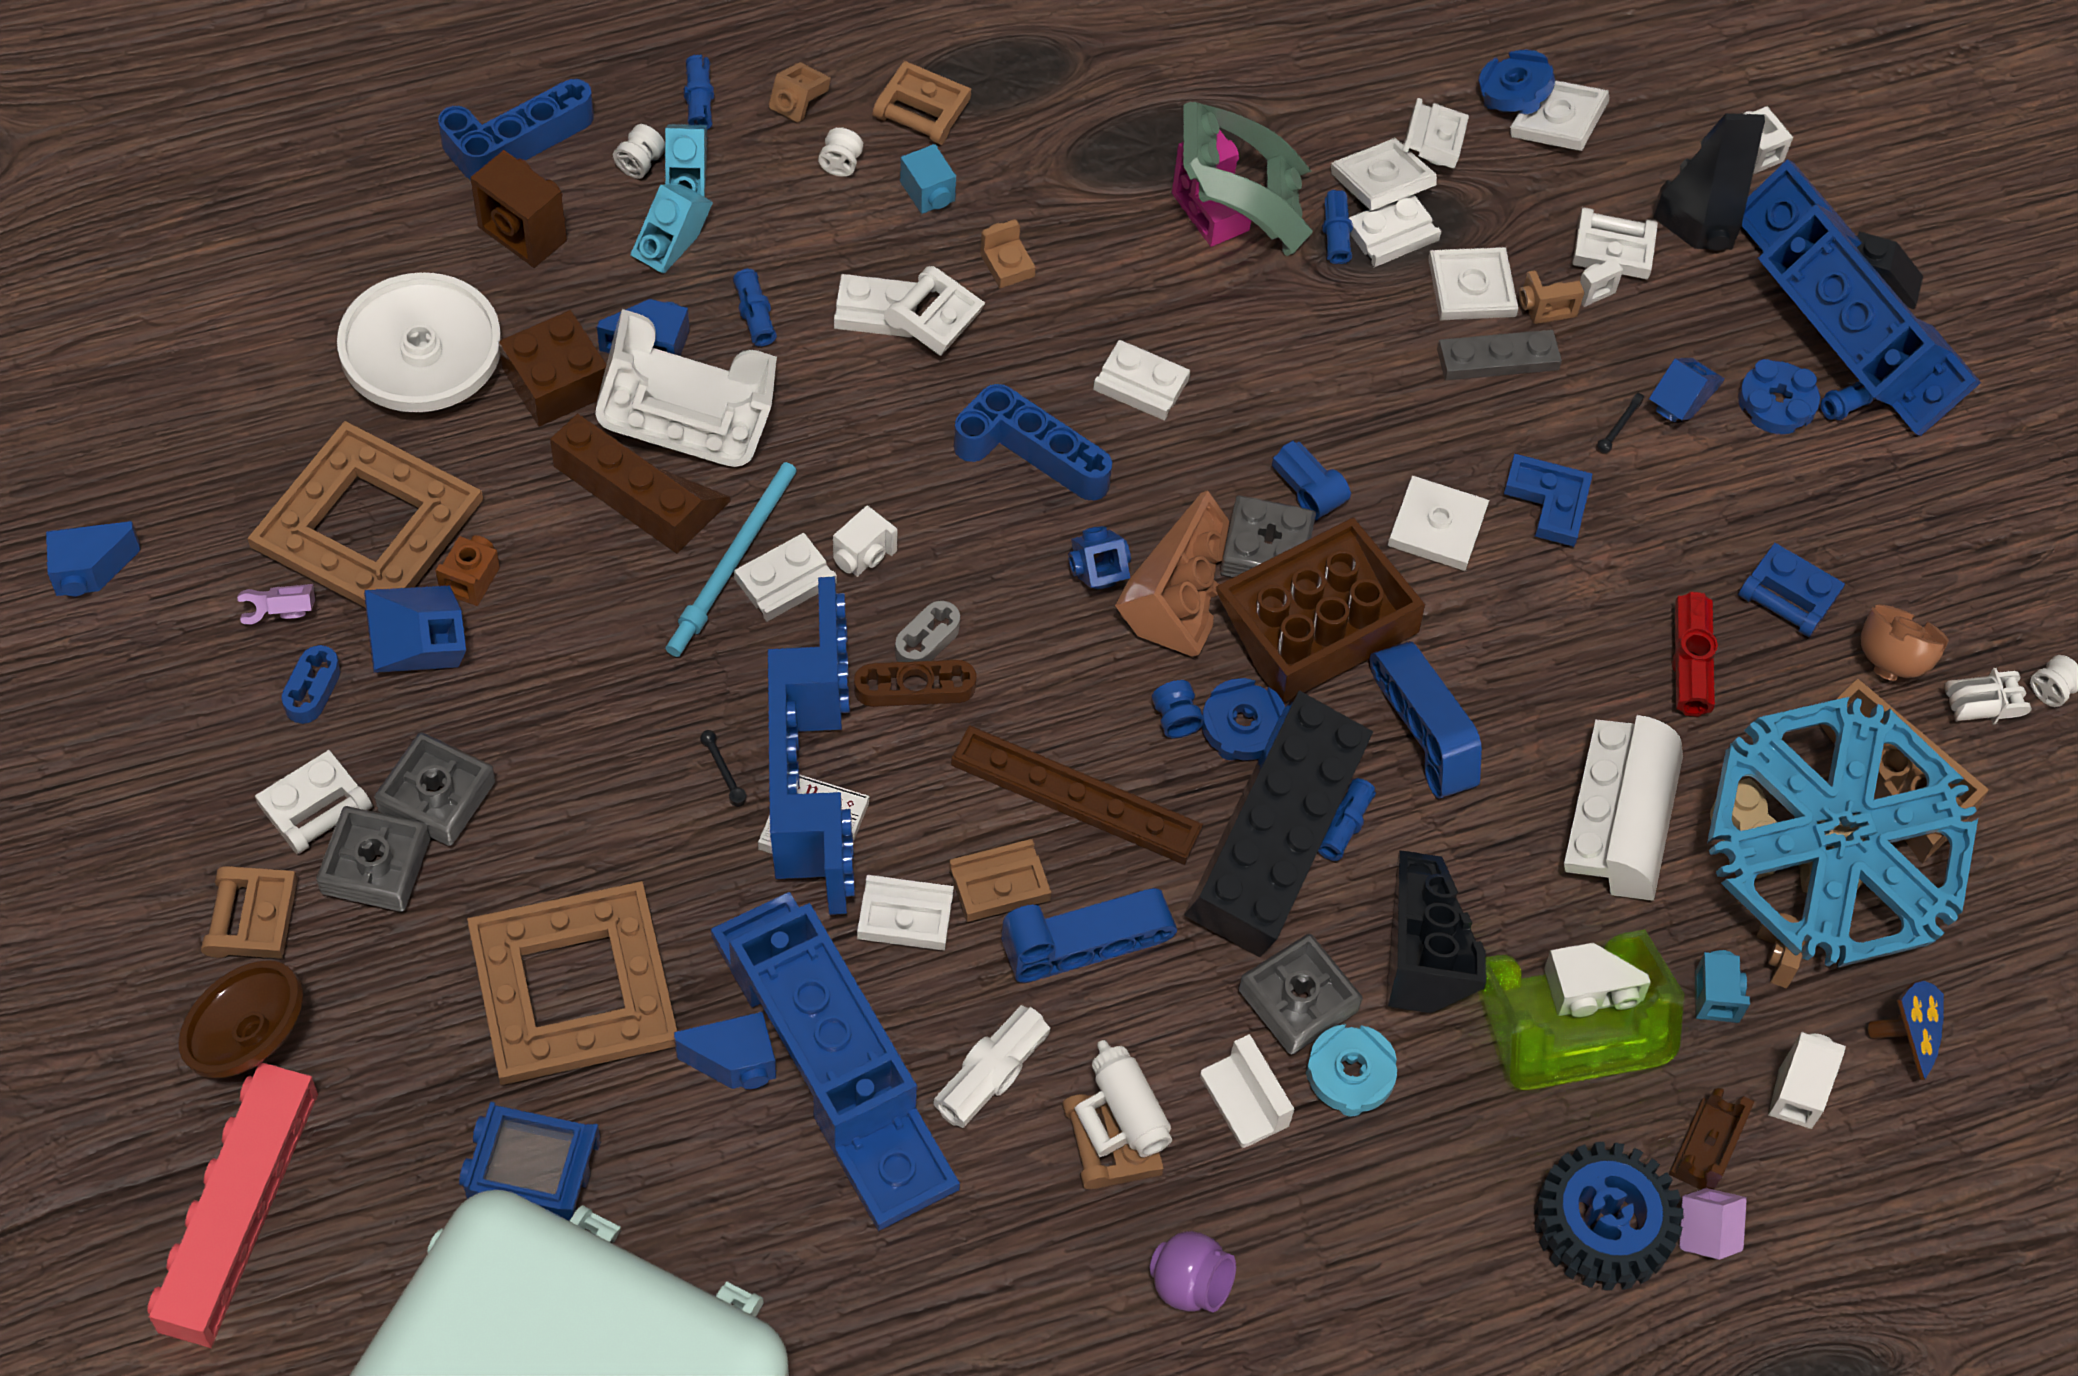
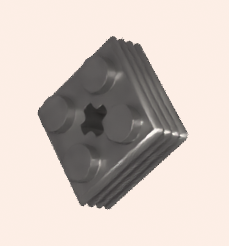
M1238 495L1234 504L1220 573L1225 576L1235 577L1311 539L1316 512L1310 509Z
M420 732L379 788L374 798L380 813L427 824L429 837L450 846L455 842L495 783L492 765ZM439 786H443V788H442L441 790H439V791H435V792H430V791H428V789L437 790V789L439 788Z
M344 806L316 877L320 893L395 911H404L430 841L427 824ZM375 855H381V858L375 862H366V860L372 861Z
M1306 934L1243 974L1239 987L1240 993L1289 1054L1296 1053L1316 1040L1326 1030L1339 1025L1356 1014L1363 999L1362 995L1312 934ZM1293 990H1295L1298 994L1307 992L1308 997H1297L1293 994Z

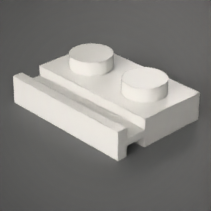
M1417 98L1402 151L1408 153L1409 148L1419 151V157L1427 159L1435 165H1445L1454 169L1460 156L1469 115L1433 103L1432 107L1422 104L1423 99Z
M1414 194L1371 211L1369 209L1349 217L1353 223V230L1350 232V235L1363 253L1370 256L1372 259L1371 264L1374 267L1439 241L1441 235L1440 228L1434 227L1431 216Z
M842 274L836 313L834 315V329L912 338V335L903 328L895 329L891 327L884 318V312L892 303H899L917 283ZM916 306V307L914 308V310H913V312H914L915 314H916L917 306Z
M1119 340L1102 367L1099 377H1096L1093 390L1165 421L1171 407L1173 408L1189 380L1190 370Z
M805 533L794 537L734 570L735 581L754 606L761 610L766 622L819 594L818 577L835 576L837 584V574L829 569L826 565V560Z
M867 875L857 939L945 951L954 886Z

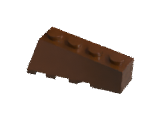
M578 413L550 438L553 465L556 469L676 554L731 502L730 496L655 467Z

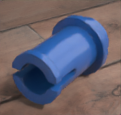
M1858 381L1854 385L1840 391L1831 390L1827 392L1821 400V410L1828 419L1842 420L1847 417L1848 412L1872 403L1873 396Z

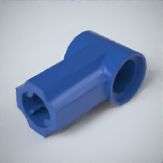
M1289 442L1273 457V468L1297 492V499L1301 508L1316 512L1315 520L1320 519L1350 500V487L1342 474L1334 469L1327 471L1301 442Z

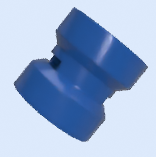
M1175 680L1158 687L1152 694L1155 710L1163 716L1161 719L1162 729L1169 738L1188 736L1203 726L1204 717L1201 709L1193 703L1195 693L1191 683L1188 681Z

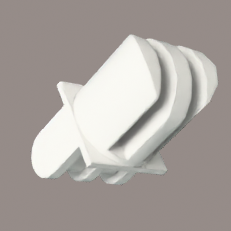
M1993 668L1989 676L1947 681L1944 689L1947 696L1950 697L1949 704L1954 711L1955 721L1991 717L1994 725L1999 719L2020 717L2028 714L2032 708L2028 702H2024L2023 697L2026 695L2024 687L2018 685V681L2021 678L2019 672H1998L1997 668Z

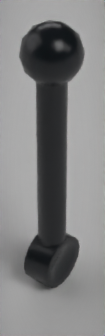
M1637 392L1607 437L1598 441L1597 449L1600 453L1606 454L1612 450L1613 440L1634 411L1640 407L1645 398L1644 395Z
M705 730L700 735V741L709 748L730 790V803L733 806L740 807L746 803V792L744 789L737 787L715 743L717 740L716 734L711 730Z

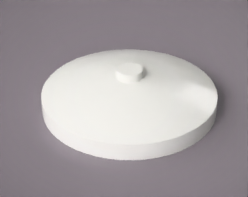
M409 273L381 281L367 289L353 301L341 320L338 329L337 348L345 376L361 395L389 409L405 412H427L443 409L467 399L488 381L500 359L498 341L501 340V331L494 308L486 297L470 284L443 274Z

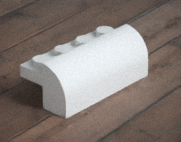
M1641 715L1636 716L1635 724L1595 720L1564 861L1565 872L1609 878L1611 895L1654 901L1683 760L1681 738L1670 726L1659 720Z

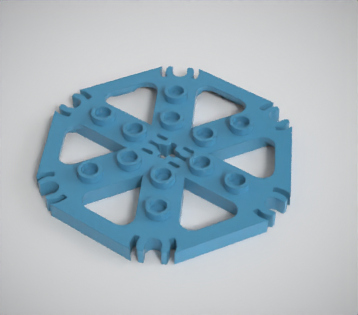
M1849 697L1758 717L1744 730L1753 739V745L1747 744L1739 736L1730 744V747L1725 751L1707 841L1708 843L1712 840H1725L1718 842L1709 852L1710 855L1723 853L1728 856L1729 865L1721 867L1716 873L1719 877H1727L1733 873L1736 874V878L1725 879L1721 884L1795 956L1802 952L1803 959L1809 960L1815 955L1816 946H1820L1826 953L1824 965L1831 966L1840 959L1837 968L1928 946L1944 934L1942 929L1936 925L1935 917H1939L1949 926L1958 919L1957 915L1963 912L1978 819L1972 822H1962V820L1973 815L1976 812V808H1961L1956 802V797L1962 796L1969 791L1968 786L1958 785L1952 789L1948 786L1949 784H1958L1964 778L1891 709L1884 713L1883 705L1878 704L1871 710L1870 718L1865 717L1860 710L1862 699L1856 698L1847 708ZM1820 724L1828 725L1834 730L1836 742L1828 783L1782 740L1784 733ZM1884 744H1892L1897 747L1925 774L1927 779L1925 788L1874 800ZM1745 776L1755 778L1796 818L1748 830H1738L1732 822V813L1739 780ZM1840 822L1843 827L1850 826V828L1861 826L1847 836V840L1843 834L1825 835L1840 825ZM1930 833L1943 834L1950 843V851L1942 887L1937 888L1891 843ZM1830 846H1834V847H1835V848H1833V849L1826 850V847H1830ZM1813 862L1803 917L1800 922H1789L1757 893L1754 887V880L1759 874ZM1859 879L1899 916L1902 927L1898 934L1862 943L1850 938L1849 931Z

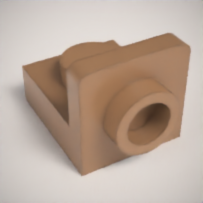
M799 62L776 74L769 107L795 122H800L804 120L808 102L828 91L831 78Z
M1016 219L1005 223H996L984 229L981 235L980 255L1000 289L1035 277L1036 267L1019 239L1020 225Z
M1534 270L1527 272L1524 286L1519 290V298L1522 308L1528 310L1533 324L1577 317L1585 292L1580 281L1558 282L1543 287L1537 271Z
M1779 913L1785 920L1789 922H1799L1795 917L1791 915ZM1761 924L1757 937L1774 944L1768 961L1769 965L1775 966L1770 983L1788 988L1799 969L1802 952L1795 956L1770 930Z

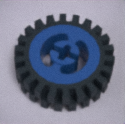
M1595 1142L1590 1151H1588L1584 1144L1576 1147L1572 1156L1569 1152L1563 1155L1558 1164H1554L1539 1191V1198L1534 1209V1214H1538L1534 1223L1536 1233L1543 1232L1539 1243L1543 1251L1552 1248L1554 1251L1550 1261L1556 1267L1562 1262L1569 1267L1565 1275L1572 1280L1577 1272L1584 1275L1585 1278L1582 1285L1592 1288L1598 1280L1602 1281V1290L1611 1291L1617 1283H1621L1622 1290L1633 1287L1636 1280L1642 1284L1648 1281L1654 1272L1657 1274L1677 1245L1676 1242L1680 1238L1683 1229L1679 1224L1684 1218L1683 1208H1676L1681 1199L1678 1189L1673 1191L1668 1189L1673 1181L1668 1172L1659 1177L1655 1173L1660 1165L1656 1160L1652 1158L1645 1165L1639 1161L1643 1154L1642 1151L1634 1148L1630 1156L1623 1154L1624 1144L1614 1142L1611 1150L1605 1149V1142ZM1624 1201L1627 1202L1628 1205L1623 1207L1617 1218H1615L1613 1215L1618 1213ZM1579 1202H1584L1588 1207L1584 1219H1582L1580 1214ZM1600 1213H1602L1604 1216L1599 1218L1593 1230L1589 1229L1588 1226L1594 1224ZM1634 1213L1637 1219L1638 1230L1633 1229L1629 1223Z

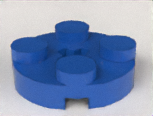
M1516 50L1509 52L1510 58L1498 63V58L1496 57L1487 63L1480 73L1479 83L1484 104L1489 109L1519 111L1522 114H1531L1540 108V102L1544 101L1554 89L1555 76L1553 67L1548 64L1547 57L1540 52Z
M1769 359L1759 360L1755 367L1746 374L1738 394L1739 405L1742 411L1745 408L1752 416L1751 422L1756 427L1774 434L1794 433L1796 428L1809 425L1820 404V393L1816 386L1817 377L1811 370L1801 369L1790 363ZM1771 393H1780L1786 398L1783 403L1777 402L1776 396Z
M1237 678L1219 684L1211 692L1202 714L1204 717L1202 730L1207 741L1218 751L1222 758L1226 760H1255L1260 758L1285 708L1281 697L1270 687L1265 690L1263 687L1255 685V680ZM1239 712H1243L1245 717H1253L1255 719L1251 722L1250 726H1242L1235 722Z

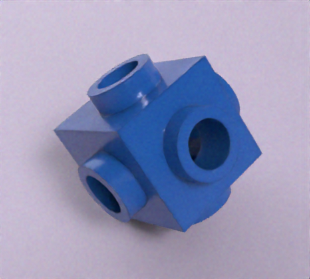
M1105 526L1085 529L1082 531L1083 536L1071 539L1073 551L1068 553L1070 569L1074 576H1078L1089 587L1103 589L1116 585L1117 581L1130 579L1128 563L1131 562V554L1128 543L1124 538L1110 529L1107 530ZM1099 553V556L1094 560L1093 554Z

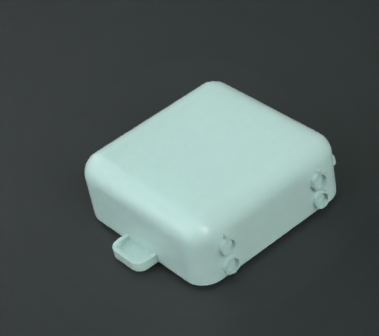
M488 1190L477 1193L465 1200L456 1209L445 1228H441L435 1233L428 1246L427 1256L350 1376H789L787 1352L782 1339L770 1325L756 1318L764 1304L763 1297L755 1293L750 1294L727 1281L716 1296L614 1245L613 1243L621 1232V1227L592 1213L591 1209L583 1205L577 1209L571 1220L568 1221L515 1193L505 1190Z

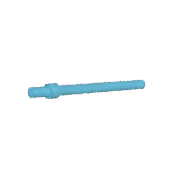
M784 462L693 605H688L679 617V627L665 647L669 654L679 657L692 636L699 634L708 620L706 614L796 474L797 470L792 464Z

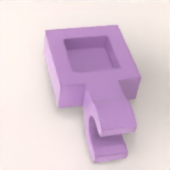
M313 584L273 587L269 591L247 589L241 591L237 597L238 602L251 601L256 606L255 612L243 613L240 617L241 623L249 625L260 621L266 612L268 614L280 613V617L284 619L302 617L306 615V611L312 610L315 602Z

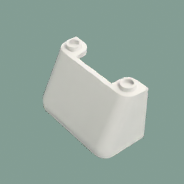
M622 309L597 400L595 415L598 422L610 431L726 466L738 467L748 463L754 455L772 406L777 357L755 350L742 351L736 355L730 370L727 371L655 349L653 345L656 329L651 320L643 315Z

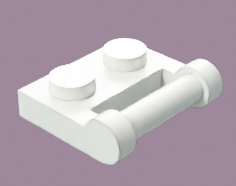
M1582 207L1578 219L1572 265L1588 268L1591 265H1601L1615 258L1623 268L1622 275L1648 279L1652 269L1658 222L1646 219L1645 223L1616 218L1593 213V209Z
M928 266L919 275L917 284L899 303H892L884 312V318L891 327L895 329L903 328L941 356L979 315L985 302L938 268ZM936 291L940 294L921 316L913 312L914 308L929 292Z
M330 750L255 795L259 807L297 855L309 848V842L336 826L344 806L364 810L373 808L367 794L354 782ZM343 795L347 798L302 827L298 828L295 826Z

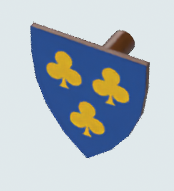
M1918 981L1911 983L1898 998L1900 1014L1896 1019L1870 1021L1868 1030L1871 1038L1908 1036L1920 1080H1925L1935 1063L1941 1043L1944 1019V994L1934 984Z

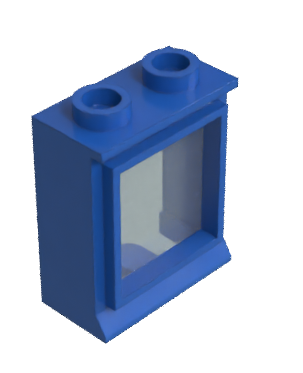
M490 1102L486 1117L479 1116L473 1133V1143L477 1144L473 1158H466L463 1163L459 1184L464 1186L467 1199L483 1191L505 1190L515 1193L570 1221L577 1211L576 1203L581 1187L586 1188L589 1182V1159L592 1149L599 1151L601 1139L598 1124H581L497 1106L495 1102Z

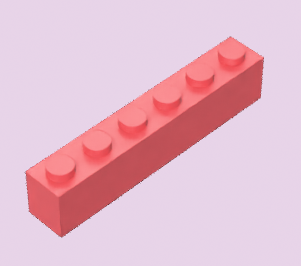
M260 1063L254 1076H248L245 1079L240 1093L241 1106L236 1117H230L226 1122L222 1134V1143L224 1145L218 1159L212 1158L206 1168L204 1175V1185L206 1186L199 1201L194 1200L187 1212L185 1220L187 1230L181 1244H174L169 1253L166 1266L168 1274L162 1287L157 1286L150 1297L147 1311L157 1333L212 1348L318 1096L312 1076Z

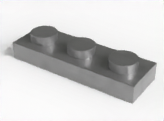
M1553 330L1441 339L1437 346L1445 381L1559 370L1562 362Z

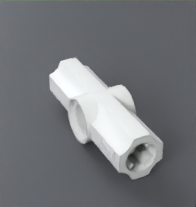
M1021 1005L991 1038L988 1036L982 1038L971 1049L963 1062L962 1069L934 1098V1106L945 1120L953 1126L957 1125L964 1128L994 1094L1000 1096L1012 1085L1019 1075L1024 1061L1050 1034V1027L1044 1021L1043 1016L1033 1008Z

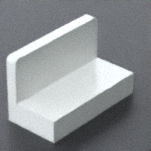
M1250 1034L1234 1041L1230 1057L1201 1070L1200 1078L1242 1148H1246L1289 1127L1294 1107Z

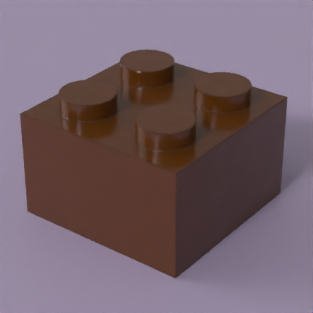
M503 150L470 177L478 227L533 268L537 267L567 241L562 202L563 195L560 188L552 180H545L535 173L523 159H516Z
M571 310L498 341L502 370L539 427L598 400L607 364Z

